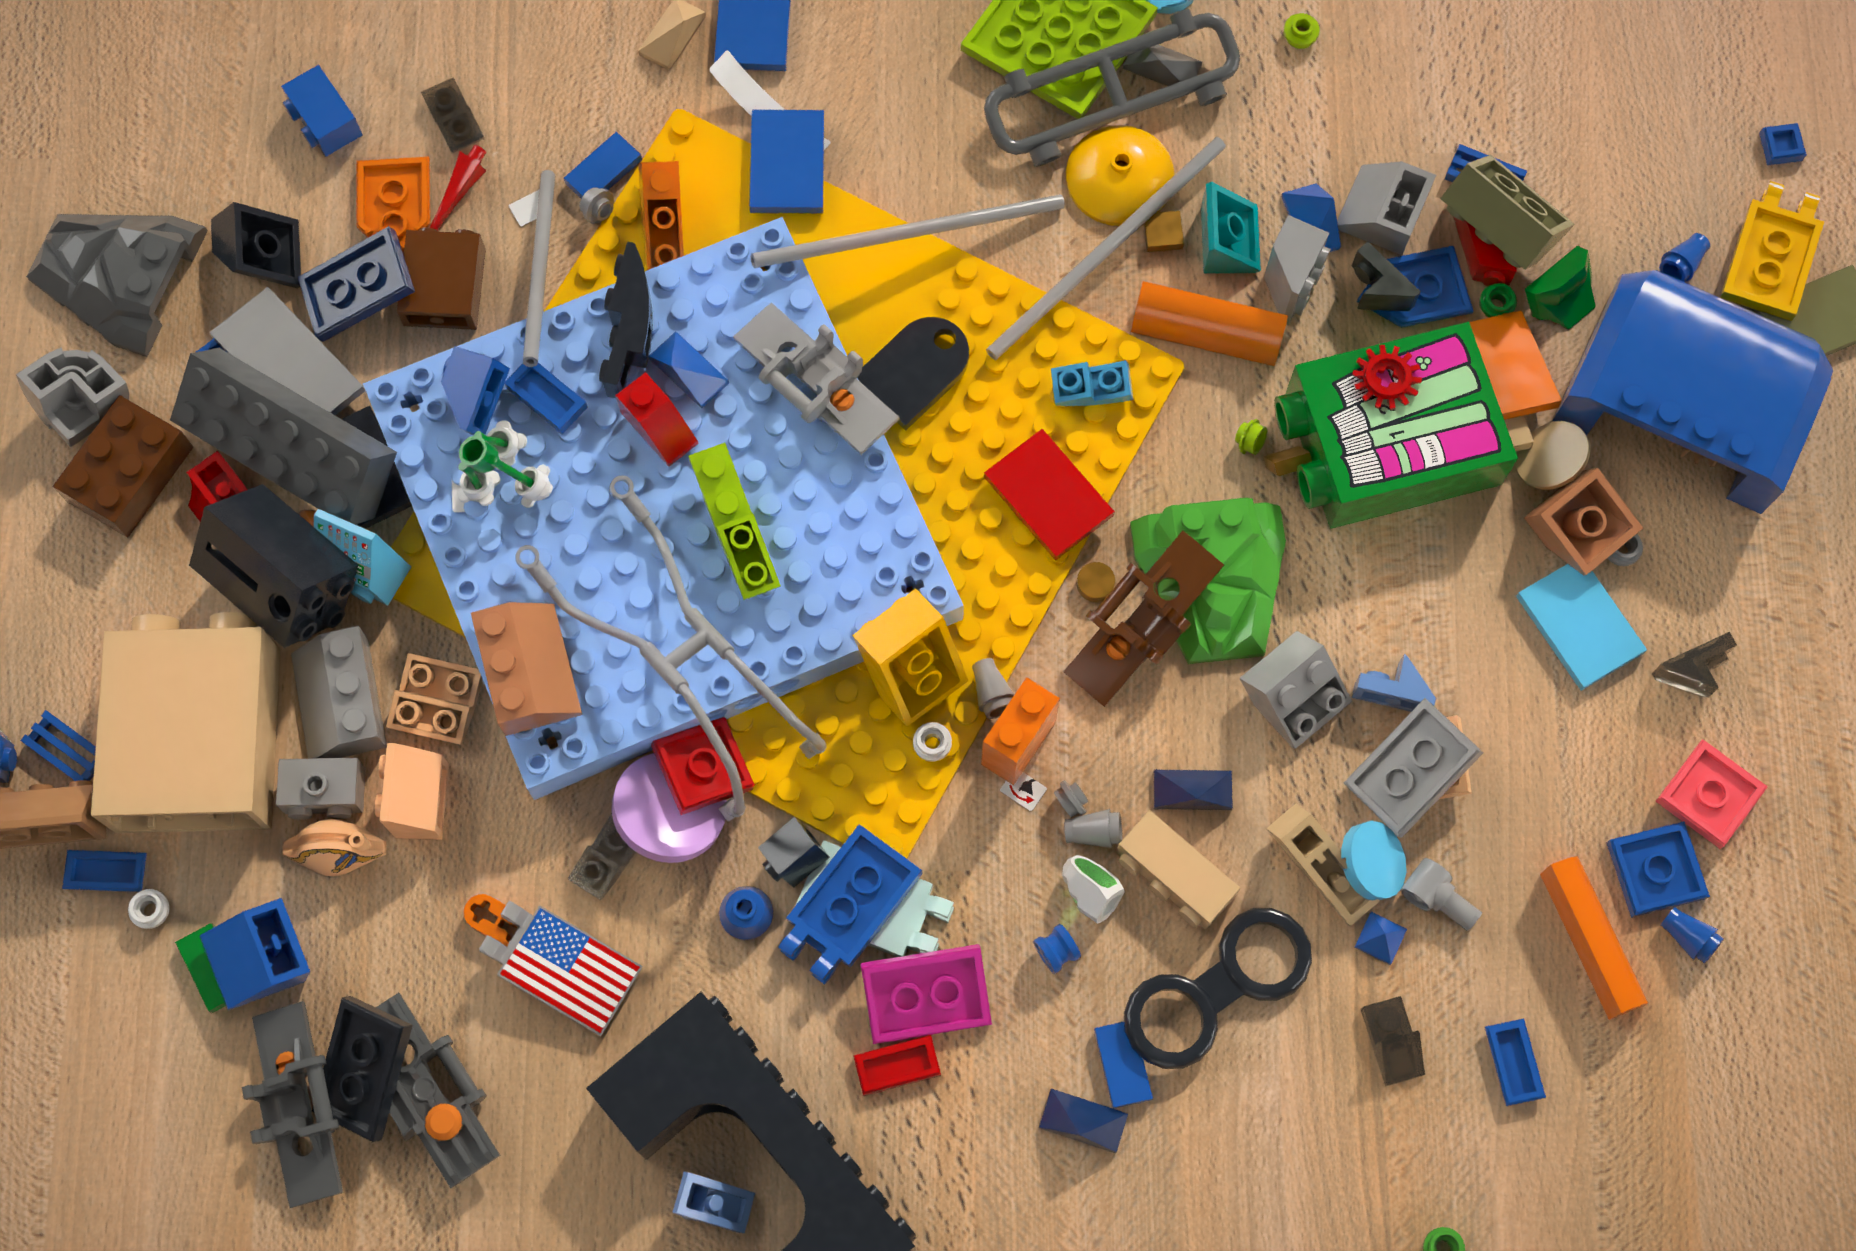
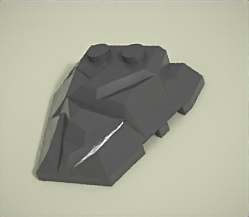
M57 214L26 277L60 305L66 306L75 313L87 326L90 325L101 333L113 346L148 357L163 326L155 315L158 304L180 259L194 261L208 230L205 226L175 216Z

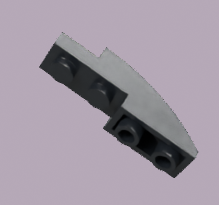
M628 241L624 255L618 254L616 258L614 275L617 276L614 288H608L604 302V309L608 310L613 325L609 338V347L612 348L609 360L604 359L601 364L599 381L603 382L606 395L611 398H616L615 395L626 387L631 366L647 368L653 332L651 296L642 259L635 243Z

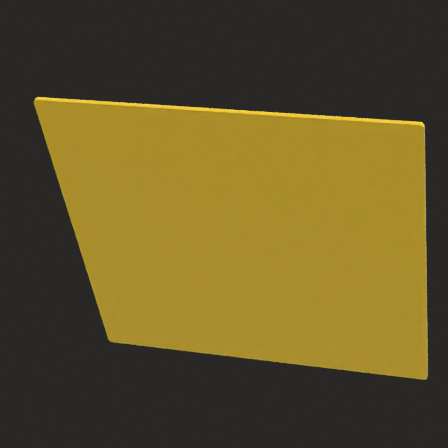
M683 109L673 111L641 161H679L684 256L780 217H783L795 245L908 224V222L826 181L823 182V213H750L751 143ZM638 167L614 202L611 215L601 222L544 311L614 284L617 276L614 275L616 258L618 254L624 255L627 241L635 243L642 259L644 271H647ZM932 234L802 260L847 356L851 351H855L863 359V366L908 324L924 317H939L951 321L962 330L968 341L969 362L962 378L907 430L896 422L884 433L964 605L963 620L947 626L968 682L908 727L880 698L864 661L778 698L814 733H818L826 742V750L810 759L799 748L807 739L795 730L769 702L726 719L755 784L753 790L748 793L842 844L846 842L860 824L906 859H908L987 719L985 713L979 710L972 665L980 660L992 658L1005 681L1008 682L1090 537L1088 535L1055 561L986 481L984 472L1039 430L1043 429L1104 500L1109 503L1184 370L1182 360L1063 300L1059 301L997 360L992 359L986 352V349L1047 292ZM760 267L762 271H767L765 267ZM940 335L935 339L934 343L941 349H949L955 344V340L949 335ZM1127 360L1130 368L1134 400L1089 406H1056L1051 368L1088 362L1089 366L1093 367ZM414 511L391 546L411 566L392 599L466 639ZM912 586L906 588V593L914 590ZM930 722L945 726L952 737V747L948 755L935 762L920 758L913 747V737L916 730L923 724ZM930 737L925 741V745L930 749H935L940 745V742L937 738Z

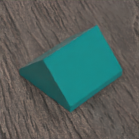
M1214 182L1207 183L1201 204L1203 274L1260 272L1258 205Z

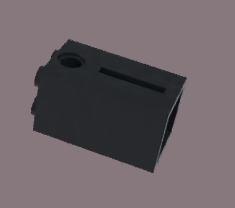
M264 484L204 507L189 563L192 569L259 627H262L267 634L284 648L299 641H306L312 635L322 630L334 628L343 620L349 594L354 588V578L359 566Z

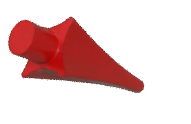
M473 145L468 155L459 151L444 197L429 228L439 230L458 202L487 171L481 165V161L487 153L482 147Z

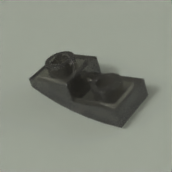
M454 77L421 91L422 97L452 154L485 139Z
M612 813L594 843L586 847L568 877V880L600 900L608 893L636 853L619 835Z

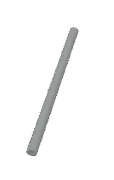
M550 170L543 171L540 178L523 351V364L528 367L536 366L539 358L555 186V173Z

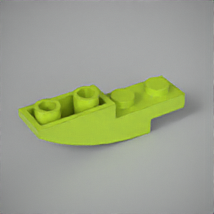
M725 442L689 455L688 458L702 492V497L743 600L781 587Z

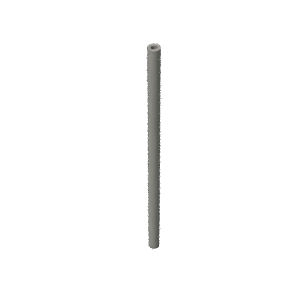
M1215 137L986 349L988 355L992 359L997 360L1221 153L1226 148L1223 140Z
M1060 194L751 253V263L753 268H759L1060 210L1064 208V198Z

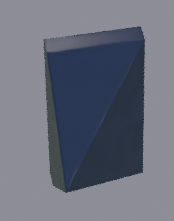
M1154 769L1153 771L1154 809H1233L1232 771Z
M1051 1088L1039 1128L1117 1153L1128 1113Z

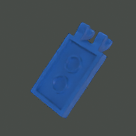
M859 824L786 917L787 921L794 925V927L782 940L778 948L792 961L799 956L806 943L820 952L822 955L814 963L810 972L812 976L825 985L841 961L848 967H852L923 874L922 870Z

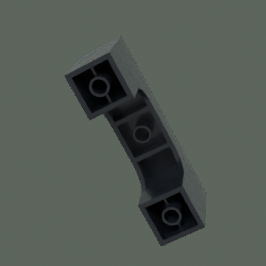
M702 991L699 992L586 1088L636 1151L646 1160L698 1117L710 1113H724L742 1121L794 1182L804 1198L805 1216L802 1227L797 1236L781 1251H916V1247L912 1243L916 1239L914 1231L901 1216L895 1221L886 1212V1209L890 1206L884 1195L874 1184L868 1189L859 1179L863 1175L861 1168L847 1152L840 1157L833 1149V1146L837 1143L831 1132L820 1120L813 1125L807 1118V1115L810 1113L808 1105L794 1089L786 1093L781 1087V1084L784 1082L781 1073L767 1057L760 1062L755 1056V1053L759 1051L755 1046V1042L741 1026L734 1031L729 1025L733 1020L729 1015V1011L715 995L708 1000Z

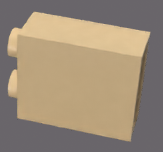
M222 612L211 615L209 618V628L180 629V621L174 617L160 614H144L132 618L131 630L104 631L91 808L92 817L114 833L272 829L281 649L262 627H257V624L244 613Z

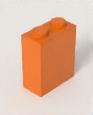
M1026 677L983 740L981 765L1014 785L1055 725L1060 698Z

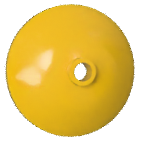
M1126 125L1106 126L1087 134L1073 148L1066 166V185L1075 205L1091 219L1111 226H1120L1174 176L1171 157L1163 144L1148 132ZM1125 161L1128 165L1120 167L1116 162Z

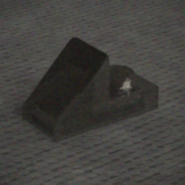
M1728 632L1661 663L1652 675L1656 681L1708 698L1718 690V685L1710 670L1728 662L1729 658L1727 655L1737 646V643L1731 633Z
M1401 996L1363 1006L1360 1010L1385 1087L1424 1076L1425 1070L1419 1030L1412 1031Z

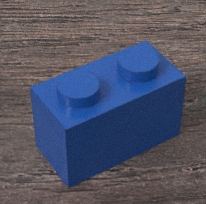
M319 64L281 86L287 97V100L282 102L293 121L300 118L305 126L300 130L311 148L318 145L325 157L363 136L356 118Z

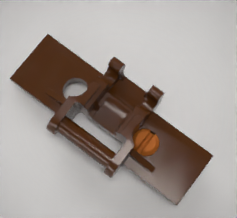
M1184 531L1178 535L1146 574L1130 563L1126 567L1128 572L1094 612L1090 610L1086 615L1100 629L1064 670V673L1105 707L1147 658L1155 665H1158L1183 632H1186L1192 624L1183 617L1188 611L1187 609L1225 565ZM1168 578L1176 580L1180 586L1178 596L1172 600H1164L1158 593L1160 583ZM1142 581L1148 587V590L1142 597L1144 600L1125 622L1122 621L1114 629L1106 621L1135 586Z

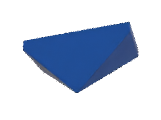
M1316 183L1282 193L1281 197L1288 215L1328 232L1329 236L1325 247L1331 249L1330 252L1340 249L1341 243L1335 202L1330 194Z
M676 331L649 355V359L701 408L729 384V380Z

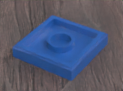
M1685 822L1611 839L1606 842L1631 918L1705 900L1710 897Z

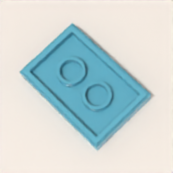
M1566 564L1516 595V598L1580 691L1647 651V648L1593 571L1583 576L1569 564Z

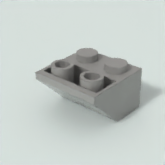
M1402 161L1362 165L1337 220L1338 230L1403 255L1436 175Z
M1290 215L1287 216L1273 244L1264 274L1265 282L1278 313L1288 315L1287 325L1290 324L1295 313L1300 316L1302 315L1310 298L1309 294L1313 285H1317L1331 250L1325 247L1329 236L1328 232Z
M1298 631L1240 677L1254 706L1294 749L1352 702L1324 645Z

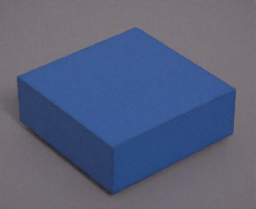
M1798 123L1763 127L1759 135L1767 166L1803 161L1806 157Z

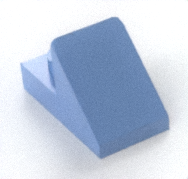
M1406 654L1403 655L1398 664L1395 681L1390 680L1389 675L1378 671H1368L1367 674L1360 673L1354 684L1352 698L1410 712L1424 698L1433 705H1435L1436 697Z
M683 1172L672 1213L684 1219L704 1222L745 1234L755 1193L693 1173Z

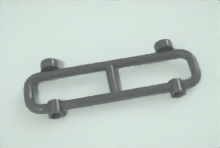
M1185 9L1173 14L1170 17L1172 24L1071 61L1026 76L1024 69L1010 72L1004 76L1006 84L991 91L985 101V119L992 137L998 147L1006 153L1014 155L1030 153L1034 166L1038 167L1061 157L1056 142L1195 92L1200 106L1215 103L1227 96L1222 82L1235 74L1240 63L1239 48L1230 26L1219 15L1204 13L1192 16L1190 9ZM1208 27L1216 31L1226 55V62L1223 66L1127 101L1112 61L1175 38L1189 36L1202 28ZM1099 67L1114 106L1021 140H1013L1008 136L998 111L999 104L1003 100L1023 96L1033 89L1091 68Z

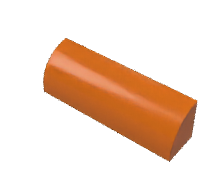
M1143 281L1131 332L1275 366L1288 315Z
M1570 857L1548 866L1540 876L1608 1019L1611 1020L1647 1005L1648 1001L1579 857Z

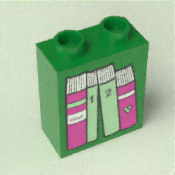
M1469 322L1297 364L1294 367L1286 393L1276 396L1274 400L1275 415L1283 438L1291 440L1300 437L1303 448L1309 451L1312 462L1297 466V480L1302 499L1308 509L1323 506L1330 529L1501 486L1518 459ZM1379 345H1385L1386 353L1392 354L1394 346L1400 347L1399 357L1403 358L1408 352L1412 355L1411 359L1407 362L1409 366L1419 364L1421 369L1412 373V376L1422 377V383L1411 385L1412 388L1419 391L1417 396L1404 394L1409 401L1408 405L1404 406L1396 398L1394 399L1396 408L1390 410L1387 399H1383L1381 407L1378 409L1375 408L1377 400L1375 395L1367 401L1362 399L1368 392V389L1355 390L1354 384L1363 382V379L1352 376L1353 370L1363 371L1356 361L1359 357L1367 362L1369 361L1366 350L1371 348L1375 355H1379ZM1386 369L1383 374H1376V377L1382 379L1381 385L1388 387L1390 382L1397 383L1398 380L1392 377L1393 371L1390 369Z

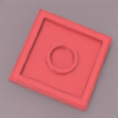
M1702 739L1655 802L1721 849L1732 837L1768 786Z

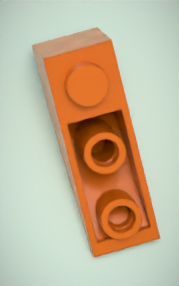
M679 161L638 163L647 270L684 256Z

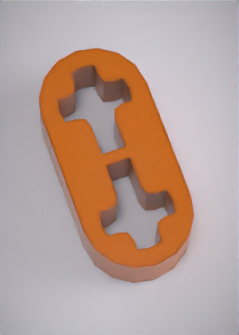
M478 894L473 896L464 907V918L475 931L485 937L489 935L506 947L510 943L511 936L506 930L502 929L504 923H507L517 928L516 925L501 917V913L506 905L489 895ZM489 904L488 910L498 919L495 923H492L483 918L477 923L478 917L474 913L477 906L484 908Z

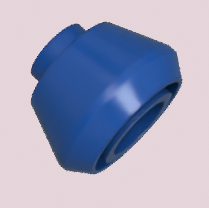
M742 886L730 891L724 897L720 905L719 917L723 928L728 934L737 939L751 940L764 934L770 927L773 920V906L769 897L762 890L752 886Z

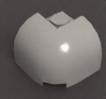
M61 347L47 353L16 374L23 394L45 425L49 429L53 428L70 447L93 432L119 395L129 400L127 383L103 357L93 350L90 352L81 350L62 351Z

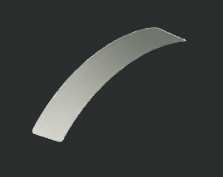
M725 51L710 67L709 70L717 81L751 116L752 109L785 110L750 77L729 51ZM824 138V150H825V149L829 146V144L831 143L829 140H827V139H825V138Z

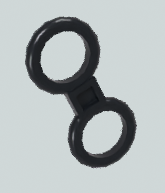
M1252 908L1238 914L1225 927L1219 943L1220 962L1202 975L1191 980L1179 974H1159L1143 981L1130 994L1124 1010V1031L1132 1049L1146 1062L1163 1069H1184L1199 1062L1213 1047L1218 1032L1217 1014L1243 995L1258 1001H1278L1294 994L1306 981L1312 965L1311 943L1303 927L1289 914L1274 908ZM1254 925H1271L1280 929L1289 937L1294 947L1295 963L1292 972L1285 980L1276 984H1261L1251 980L1242 972L1236 960V944L1239 936L1245 929ZM1161 991H1176L1186 995L1196 1005L1201 1016V1030L1197 1041L1190 1048L1181 1052H1166L1156 1048L1146 1039L1141 1028L1140 1014L1144 1003L1150 996Z

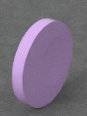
M653 753L633 762L619 778L612 798V817L619 835L634 851L655 861L678 863L700 856L715 843L726 820L718 809L727 800L680 815L656 756Z

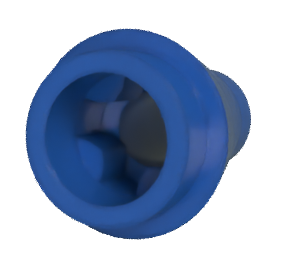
M1694 233L1689 239L1662 256L1659 265L1660 272L1683 282L1691 280L1705 253L1710 249V241L1703 234Z
M1676 907L1670 911L1660 925L1670 933L1693 961L1697 958L1704 964L1724 940L1723 937L1717 934V928L1681 912Z

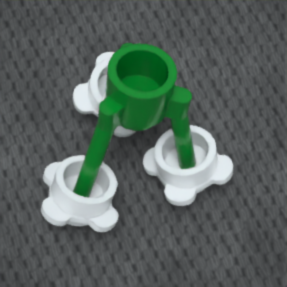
M499 421L496 424V428H493L487 436L477 431L474 436L467 438L461 444L459 449L461 463L458 468L464 473L460 478L461 488L457 491V497L463 503L476 501L482 506L491 504L494 501V488L501 481L499 474L496 471H492L497 468L516 479L515 490L523 497L521 504L526 508H531L536 501L547 498L552 492L553 486L548 478L550 468L542 464L537 469L535 467H527L520 472L511 467L515 463V456L518 451L525 448L527 438L525 434L514 431L511 428L510 422Z

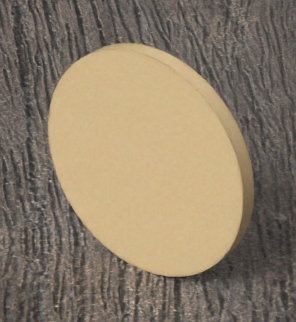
M1555 421L1544 424L1531 432L1534 440L1532 448L1517 451L1516 468L1521 478L1534 488L1549 490L1562 487L1577 478L1588 463L1591 448L1588 437L1580 427L1570 422Z

